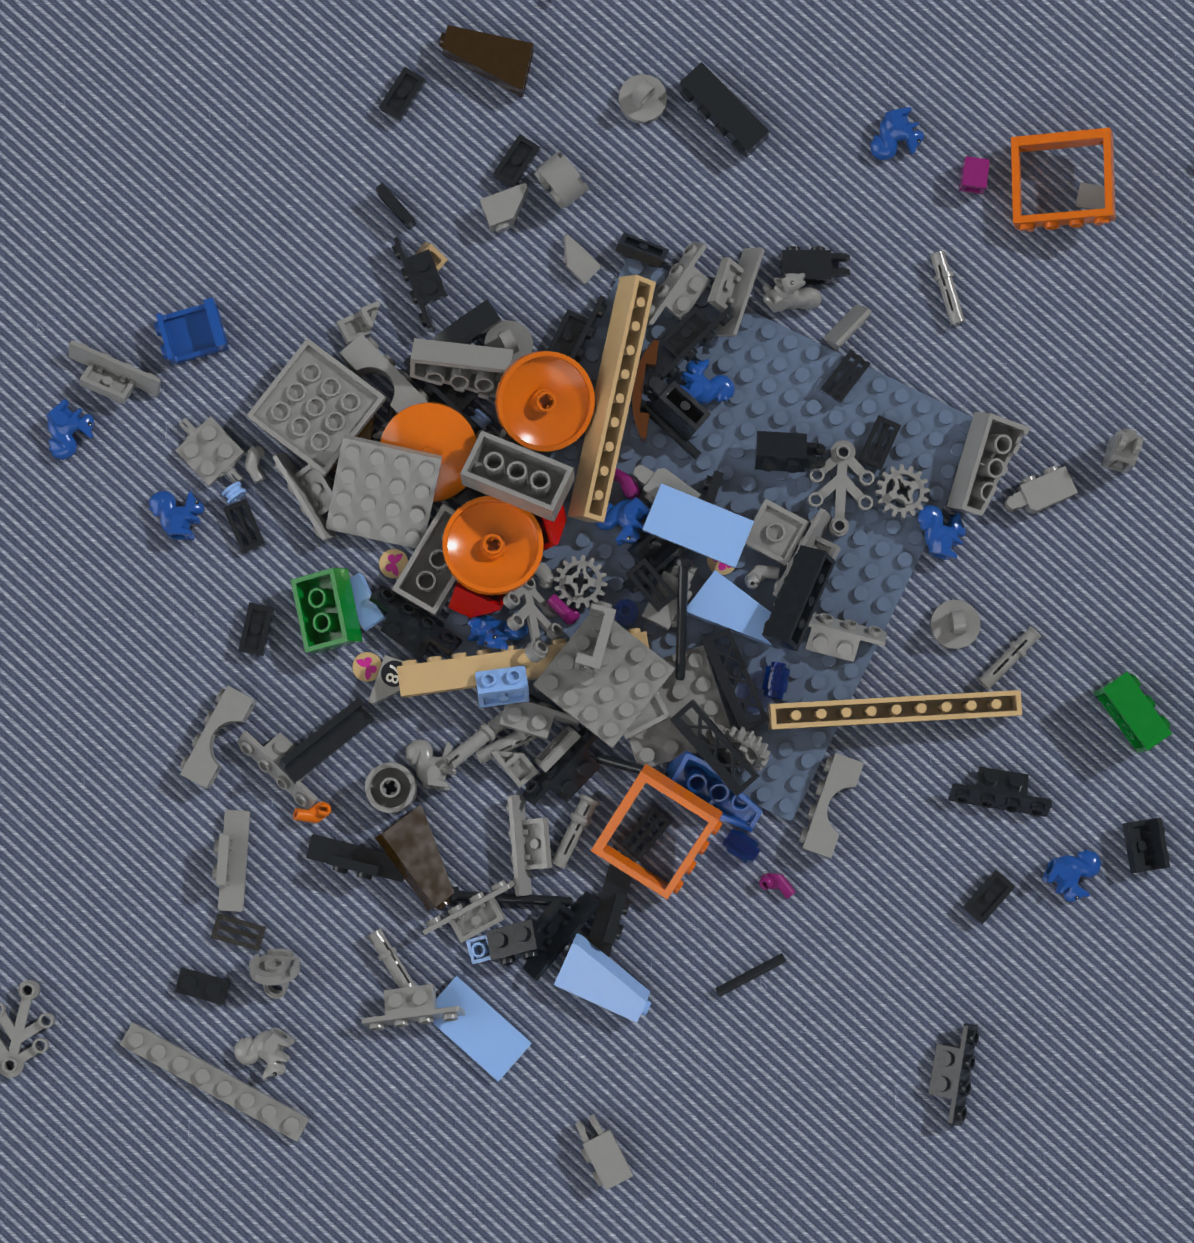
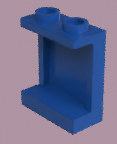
M213 297L203 300L204 304L166 315L156 314L158 321L154 322L155 330L158 336L162 335L164 342L163 345H160L164 359H168L172 365L229 349L218 306Z

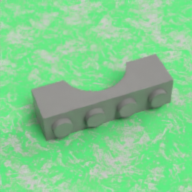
M361 333L340 352L342 360L357 376L379 374L393 384L394 397L390 406L395 415L406 407L430 400L429 396L421 388L416 390L411 385L413 380L406 372L402 371L400 373L394 367L396 363L388 354L383 356L377 350L379 345L370 336L366 339Z
M230 686L220 690L215 700L218 704L214 712L209 711L203 723L206 726L202 734L198 733L192 742L194 747L190 756L186 755L180 765V769H182L180 775L207 789H211L222 768L216 760L213 750L217 734L229 724L237 722L246 723L257 703V700Z
M834 753L832 758H827L823 771L827 772L825 780L819 781L815 792L819 796L816 805L811 804L807 818L811 819L808 829H802L798 841L802 843L801 849L826 858H832L840 834L833 829L828 820V805L831 798L841 789L856 787L864 765L863 762L838 753Z

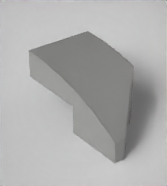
M565 234L563 236V263H566L568 270L582 284H586L602 266L573 238Z
M379 300L360 308L359 312L337 321L336 325L347 346L361 333L365 337L370 335L380 306Z
M498 750L491 752L519 788L539 773L523 752Z

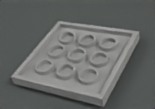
M307 338L246 417L326 477L338 462L343 435L357 437L387 398Z
M344 434L325 529L416 549L428 528L442 456Z
M588 615L533 686L613 749L675 668L614 621L599 675L575 669L577 653L593 656L603 621L602 618Z
M703 645L686 650L684 680H676L674 670L658 690L671 717L629 738V742L636 763L641 765L648 764L651 767L670 762L685 751L693 754L698 753L670 721L692 699L695 700L722 733L725 728L731 730ZM676 654L662 658L675 668ZM690 708L685 714L695 725H698V714L693 708ZM702 720V725L708 726V725ZM702 729V734L711 744H715L714 732L711 729Z

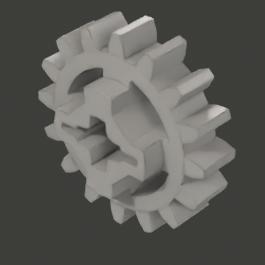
M901 464L898 471L892 466L889 469L890 475L883 472L881 476L884 481L878 480L876 483L878 487H881V489L875 491V495L881 496L877 504L885 505L884 513L891 510L892 518L897 513L900 514L901 519H905L906 513L914 517L915 509L917 511L924 509L920 503H927L929 500L924 497L925 494L930 492V489L924 488L928 480H921L919 478L922 474L921 471L914 474L913 466L905 470L904 465ZM902 476L908 477V478L912 479L913 481H912V482L906 481V480L903 479ZM891 480L893 488L886 494L887 484ZM899 487L902 490L907 489L908 492L905 497L903 494H897V491L900 489ZM918 491V499L914 504L912 495ZM892 502L901 504L902 508L893 505Z
M585 555L581 556L580 561H577L576 557L572 556L570 564L566 560L563 561L564 569H556L560 577H554L553 579L554 582L559 583L554 590L555 592H562L559 598L561 600L566 598V605L568 607L575 603L577 610H579L581 604H584L589 609V602L592 601L597 604L598 599L596 597H604L605 593L601 588H606L608 583L602 582V579L606 578L607 574L599 572L602 569L601 564L596 567L594 566L595 559L593 557L587 562ZM578 566L574 574L565 576L569 570ZM587 568L595 573L597 579L591 578L587 574ZM581 572H583L584 581L588 583L583 584L581 592L578 593L577 583L573 582L577 581ZM564 586L571 587L575 592V596L569 595ZM589 589H596L592 595L584 598V593Z
M732 726L731 730L724 729L723 734L756 771L760 772L762 768H765L769 760L770 751L766 750L768 747L767 743H761V736L755 737L754 731L746 732L744 727L740 731L735 726ZM719 748V753L728 763H732V753L728 749ZM739 768L741 773H744L746 770L745 768Z

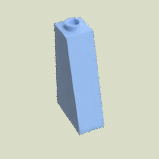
M715 570L687 606V615L725 630L730 628L731 632L770 647L772 645L762 636L764 624L769 619L771 612Z
M576 934L554 985L637 1023L640 1015L646 1016L651 1005V1002L648 1001L650 991L581 934Z

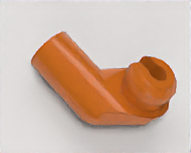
M322 801L309 809L295 808L293 819L295 821L318 823L331 813V806Z

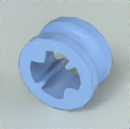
M475 409L474 416H469V419L479 429L487 430L486 427L493 424L492 420L479 409Z
M237 481L227 487L222 492V496L228 498L227 502L230 505L241 499L247 491L245 488L242 489L241 483Z

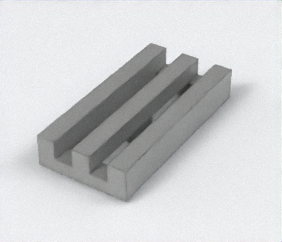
M569 725L566 726L534 759V762L547 772L581 736Z

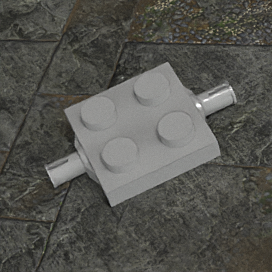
M210 416L201 426L196 428L187 418H184L183 422L179 423V426L188 436L175 451L210 487L219 478L227 476L233 483L237 482V480L241 482L243 478L233 468L246 452L213 417Z

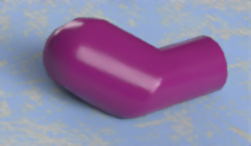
M616 468L613 480L620 484L624 495L628 499L639 498L641 489L638 487L636 479Z
M556 594L552 595L546 602L568 625L575 624L580 618L579 611L575 608H569Z
M766 873L759 880V885L762 889H779L786 899L796 893L788 880L780 873Z

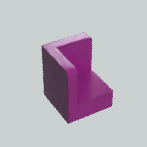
M965 156L961 168L960 192L983 195L987 188L989 159Z

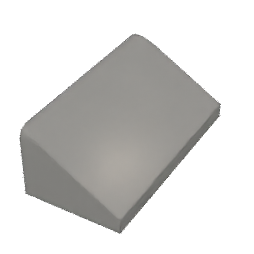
M855 305L824 337V341L835 351H838L868 320L872 310L861 305Z

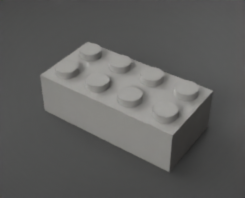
M482 430L460 473L462 485L552 522L555 521L575 480L573 467Z
M442 504L392 588L395 594L436 618L458 583L447 568L443 556L444 530L455 510Z

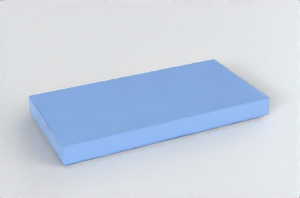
M661 483L642 531L736 568L754 521Z
M458 976L436 998L437 1009L460 1006L465 1010V1015L458 1016L456 1021H443V1018L434 1019L433 1024L498 1082L532 1044L530 1040Z

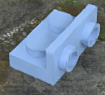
M525 666L478 671L475 673L479 708L529 702V688Z

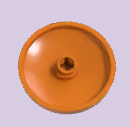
M536 351L518 358L507 368L497 387L495 405L499 422L510 438L526 448L549 452L569 446L585 432L594 413L595 395L588 374L574 359L558 352Z
M423 402L406 407L397 413L387 424L380 442L442 456L433 502H438L455 496L466 487L462 485L460 473L477 438L471 424L457 410L440 403Z
M491 496L475 498L458 508L445 527L442 543L444 560L452 576L467 589L484 595L507 594L524 586L536 573L542 560L544 546L540 525L532 513Z

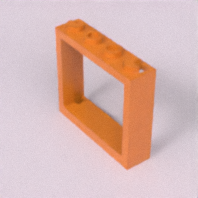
M1110 127L1011 137L1013 224L1016 229L1031 232L1039 227H1044L1046 230L1059 229V226L1069 225L1071 228L1084 227L1086 223L1103 226V224H1107L1110 221H1116L1113 132ZM1103 145L1105 208L1022 215L1021 152Z
M645 764L592 847L591 852L668 900L672 892L677 894L684 883L681 880L685 873L690 875L697 864L694 861L698 853L703 855L710 844L707 841L711 833L716 835L723 823L719 820L723 812L648 764ZM645 783L708 822L669 883L607 845Z

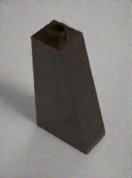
M447 25L446 33H441L439 47H442L445 57L517 96L524 97L534 54L533 43Z
M419 805L376 836L375 839L428 911L434 908L440 910L450 902L448 897L454 894V890L424 810Z

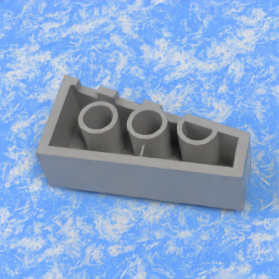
M414 338L410 359V377L439 386L445 383L460 392L469 390L478 393V397L487 400L488 397L496 398L499 381L507 368L512 364L513 349Z
M974 412L946 507L966 514L982 516L997 490L996 485L999 479L1006 474L1010 459L1013 455L1017 454L1020 448L1019 443L1023 436L1028 434L1030 427L992 413Z

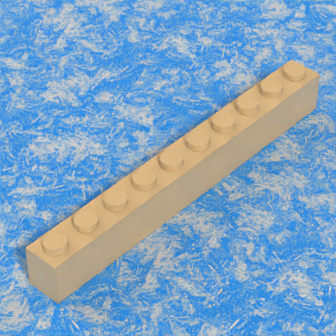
M639 275L619 277L594 392V413L586 429L568 511V517L585 522L604 523L656 285L655 281Z
M640 628L627 630L649 648L647 631L641 632ZM566 638L551 640V645H547L548 652L546 657L538 663L530 661L525 654V648L517 649L516 645L508 646L507 650L501 649L502 652L492 653L491 649L476 651L477 655L467 656V653L464 652L452 654V659L442 660V656L428 657L427 662L417 663L416 659L402 661V666H397L401 698L477 688L475 673L478 671L525 666L527 680L538 679L567 643Z
M1021 690L767 705L768 730L1022 715Z

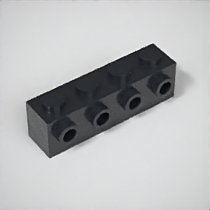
M702 62L680 81V94L688 103L692 101L697 107L699 115L705 120L709 119L715 125V131L721 137L726 136L732 142L731 147L739 155L743 154L746 158L749 157L768 139L770 131Z
M800 545L798 552L793 557V564L788 575L784 578L783 587L778 598L774 601L773 610L769 619L764 624L762 636L772 645L793 651H798L836 563L827 551Z

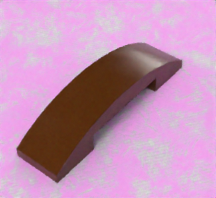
M654 340L643 354L637 368L632 391L633 420L641 442H646L649 413L640 412L645 369H656L659 340Z

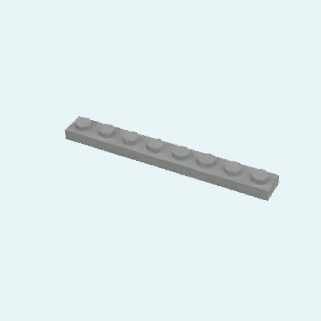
M135 1022L131 1023L120 1043L122 1047L296 1142L300 1139L310 1120L306 1115Z

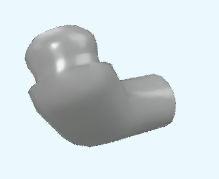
M261 446L251 447L247 451L245 468L255 484L262 482L266 478L259 468L260 459L265 456V451Z
M541 562L535 574L540 579L539 585L542 588L549 589L553 586L554 574L547 564Z
M756 565L745 576L746 586L750 589H755L765 578L778 579L779 567Z

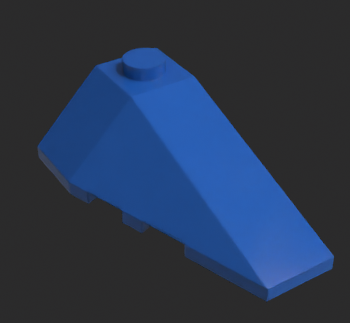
M685 751L673 759L666 769V772L669 773L668 778L722 811L721 820L752 832L763 813L762 809L743 792L736 797L702 757Z

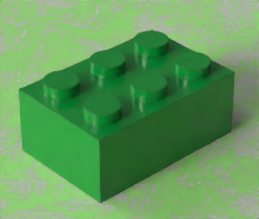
M330 568L291 579L305 653H322L363 641L348 568Z
M1127 671L1115 676L1093 693L1137 753L1146 752L1172 734L1169 729L1171 725L1165 716H1160L1154 709L1156 704L1148 694L1144 695L1139 688L1141 683L1138 678Z

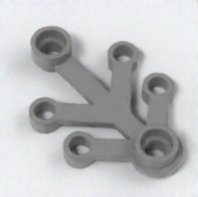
M845 440L838 441L832 446L831 457L826 461L825 467L812 469L809 474V478L813 483H821L825 474L837 465V475L818 492L811 493L808 498V504L813 508H818L822 505L823 500L836 489L835 515L828 527L830 534L834 537H843L849 530V523L845 519L846 490L857 501L858 507L862 511H868L873 506V499L868 495H864L847 476V466L859 477V482L863 486H870L874 482V474L871 471L865 470L854 458L856 454L855 448L849 441ZM841 448L846 449L848 455L845 457L840 456L839 450ZM813 472H820L822 475L821 479H814L812 476ZM863 475H870L871 481L869 483L862 480ZM813 496H818L820 498V503L813 504L811 502V498ZM868 499L870 506L863 507L861 500ZM835 523H843L844 529L840 531L835 528Z
M531 578L524 586L505 595L503 603L507 608L513 609L520 603V597L523 598V607L507 619V625L511 630L517 631L524 625V620L527 617L531 643L525 647V654L530 661L538 663L546 657L548 652L547 644L541 640L538 623L552 640L561 637L563 629L559 624H551L547 620V618L552 619L557 613L537 592L536 583ZM534 602L542 609L543 614L534 605Z
M25 980L19 985L18 993L21 1001L15 1026L6 1013L5 1004L0 1002L2 1009L0 1024L11 1040L8 1050L0 1039V1073L7 1078H13L21 1074L24 1062L38 1053H44L49 1049V1041L46 1038H38L30 1048L20 1053L22 1042L44 1028H50L55 1024V1017L52 1013H43L38 1021L25 1028L32 999L37 998L41 990L39 983L35 980ZM27 985L31 986L32 993L30 995H27L24 992V988ZM45 1016H49L51 1019L49 1025L43 1023ZM39 1041H43L45 1043V1048L43 1050H39L37 1048V1043ZM9 1060L14 1062L12 1070H9L6 1066Z

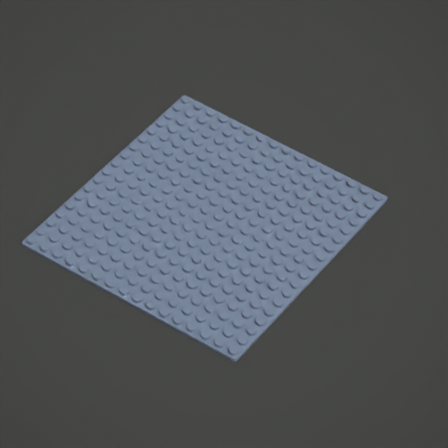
M627 258L605 302L607 309L602 319L597 318L594 324L597 328L591 341L586 340L583 346L586 350L579 364L584 368L590 379L597 380L619 277L639 275L655 281L654 298L656 289L668 278V270L650 267L640 260ZM705 289L692 309L696 306L712 323L721 312L707 301L710 291ZM665 308L652 326L647 325L639 363L643 354L654 340H659L656 369H645L643 387L651 377L655 376L663 380L659 375L676 359L660 341L681 320H678ZM745 308L735 337H718L715 335L706 345L702 342L696 348L698 353L689 361H705L709 359L710 362L703 373L704 376L711 380L717 375H725L731 379L735 387L734 395L726 402H717L714 399L710 403L702 405L711 415L689 439L701 452L700 456L694 460L650 418L646 442H641L634 425L631 396L616 468L633 476L634 467L639 465L645 466V468L650 469L654 473L657 469L666 468L700 493V499L705 500L707 490L703 489L707 475L712 476L714 470L724 473L714 505L754 520L766 498L809 521L802 535L803 537L810 528L813 516L821 508L826 510L832 516V519L834 518L836 489L823 500L822 505L818 508L811 507L808 504V498L811 493L818 492L837 475V465L825 474L821 483L817 484L813 483L809 478L811 468H805V472L797 473L755 470L757 431L807 434V442L822 443L825 446L826 452L821 456L826 461L831 457V448L836 442L841 440L849 441L855 448L856 454L854 458L858 461L878 415L900 424L901 427L881 471L875 467L868 466L866 463L859 462L865 470L871 471L874 474L875 479L870 486L861 485L859 477L847 466V476L864 495H868L873 499V506L868 511H862L859 509L857 501L846 490L845 519L849 523V530L843 537H834L830 534L829 528H827L822 536L823 539L838 545L841 550L835 559L836 563L814 612L817 614L827 613L843 621L847 619L853 620L859 625L866 627L876 626L884 631L924 550L926 541L925 530H922L920 523H918L919 511L915 509L914 517L906 513L905 519H901L899 513L892 518L891 510L884 513L885 505L877 504L881 496L875 495V491L881 489V487H878L876 483L878 480L884 481L881 476L883 472L890 475L889 469L892 466L896 471H898L901 464L904 465L905 470L913 466L914 474L921 471L922 474L919 478L921 480H928L924 488L930 489V492L924 495V497L929 499L928 502L920 504L923 507L926 505L936 506L942 512L950 496L973 417L869 367L840 404L822 391L821 387L845 356ZM850 358L828 387L830 390L835 387L855 360ZM684 360L678 366L680 371L671 380L667 377L663 381L668 386L673 381L685 386L686 383L680 377L683 372H687L686 364L688 362ZM858 364L837 391V395L840 396L862 368V365ZM644 391L642 392L640 412L642 413L644 412L641 410V408L647 402L651 406H653L654 404L649 398H647V395L645 396ZM882 422L878 427L866 458L870 459L885 425ZM891 426L878 451L875 462L879 463L894 430ZM586 430L575 442L565 448L549 452H535L573 467L576 479ZM841 448L839 455L845 457L848 455V451ZM815 471L812 474L813 478L816 480H819L822 477L821 473L818 471ZM865 474L862 476V480L869 483L871 477ZM902 476L903 479L906 480V481H909V482H912V481H913L912 479H910V478H908V477ZM574 480L563 503L567 521L558 545L543 552L541 562L547 564L554 577H560L556 569L565 568L563 565L564 560L570 564L572 556H575L577 561H580L581 556L585 555L587 562L593 557L595 559L594 566L596 567L601 564L602 569L599 572L607 574V577L602 579V582L608 583L606 588H601L605 593L604 597L597 596L596 598L598 601L611 604L612 609L616 610L614 621L626 630L640 628L641 632L647 631L649 648L661 658L676 654V628L671 626L669 631H666L642 619V615L649 603L640 591L631 593L623 585L628 579L626 573L637 564L627 551L633 544L625 543L619 546L618 542L615 541L623 528L618 524L611 530H601L594 522H585L568 517L575 484ZM613 480L608 503H612L615 506L618 502L628 500V498L624 495L620 484ZM891 480L887 484L886 494L893 488ZM637 481L638 487L641 489V495L638 499L651 510L652 504L644 499V487ZM899 487L900 489L897 491V494H903L905 497L908 492L907 489L902 490ZM918 491L912 495L914 504L918 499ZM813 496L811 498V502L813 504H819L820 498L818 496ZM862 499L861 505L869 507L870 502L868 499ZM892 502L893 505L902 508L901 504ZM644 518V519L641 521V523L643 524V526H644V524H645L647 518ZM836 522L835 528L840 531L844 529V525L841 522ZM637 530V532H638L639 535H640V538H641L645 533H647V532H642V531ZM798 544L794 552L792 553L791 557H793L798 549ZM745 545L736 568L731 573L722 576L772 612L774 601L777 599L773 595L774 586L782 578L786 566ZM685 549V552L678 558L692 560V565L698 567L690 582L691 587L689 591L693 592L687 604L688 606L713 572L708 566V557ZM675 559L666 565L665 572L671 574ZM756 565L779 567L778 579L765 578L755 589L748 588L744 580L746 574ZM578 566L569 570L565 576L574 574ZM587 568V574L591 578L597 579L595 573ZM581 572L579 579L573 583H577L578 593H580L583 584L588 582L584 581L583 572ZM536 574L532 577L536 583L537 592L546 602L552 595L556 594L559 597L562 594L561 591L555 592L554 590L559 583L553 581V586L545 589L539 585L540 579ZM652 577L650 580L657 586L658 581ZM646 585L644 588L652 596L653 591ZM564 586L567 593L574 597L575 592L573 589ZM589 589L584 593V598L592 595L596 589ZM520 597V603L513 609H509L503 604L500 611L484 615L491 616L497 620L507 621L510 616L517 613L523 607V598ZM566 598L562 600L565 604H567ZM592 601L589 602V609L584 604H581L578 610L580 618L573 625L566 624L558 614L552 619L547 618L551 624L557 623L562 627L563 635L558 639L566 638V642L569 641L588 617ZM534 602V605L543 614L542 609ZM572 603L569 608L576 609V604ZM451 610L443 627L462 639L461 645L452 654L466 652L467 656L477 655L476 651L491 649L492 653L502 652L501 649L478 645V640L468 641L467 637L471 633V626L468 625V622L472 618ZM687 615L686 650L702 646L701 640L725 629ZM526 617V619L524 620V624H526V626L528 627V622H527V617ZM538 623L541 640L547 645H551L552 639L548 637L546 631ZM811 627L807 628L798 651L775 645L770 647L731 632L766 715L768 704L852 699L877 644L860 640L855 660L852 662L806 650ZM529 632L521 640H506L507 646L516 645L517 649H524L526 644L531 643ZM727 635L713 641L717 651L725 654L728 653L731 645ZM732 649V650H731V653H730V656L736 658V656H735V654H734V652H733V649ZM719 655L722 663H724L726 657ZM728 659L725 665L726 673L737 677L741 669L739 663ZM711 666L730 727L735 726L739 730ZM741 673L739 679L746 681L743 673ZM729 678L733 687L735 680ZM537 679L527 680L529 694L563 710L533 686ZM738 682L735 694L737 697L747 701L750 689L748 685ZM751 696L749 702L756 704L753 696ZM739 701L741 708L743 710L745 703ZM750 705L747 706L744 715L748 724L762 719L757 708ZM768 722L748 730V732L754 731L755 737H762L761 743L768 744L766 750L770 751V755L765 768H762L760 772L757 771L760 777L749 785L743 793L759 807L785 820H793L838 726L768 730ZM624 735L620 738V739H622V740H624V741L630 743V742H629V739L626 740L625 737H624ZM735 768V772L744 782L751 777L747 770L741 773L739 768Z

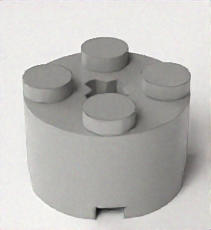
M560 150L536 168L537 172L534 173L545 190L549 187L552 191L549 193L560 209L564 206L567 208L590 189L586 182L583 183L580 179L581 175L565 155H562Z
M394 762L383 763L375 767L368 774L365 781V792L368 801L374 808L385 813L395 814L403 812L412 805L417 795V782L412 772L403 765ZM394 781L397 791L388 795V790L385 786L386 784L391 785Z

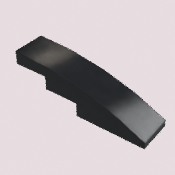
M487 299L431 340L472 344L481 338L483 333L500 323L501 318Z

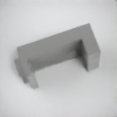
M597 601V604L591 603L589 615L602 618L603 621L593 656L577 653L575 669L599 675L616 610L612 609L611 604Z

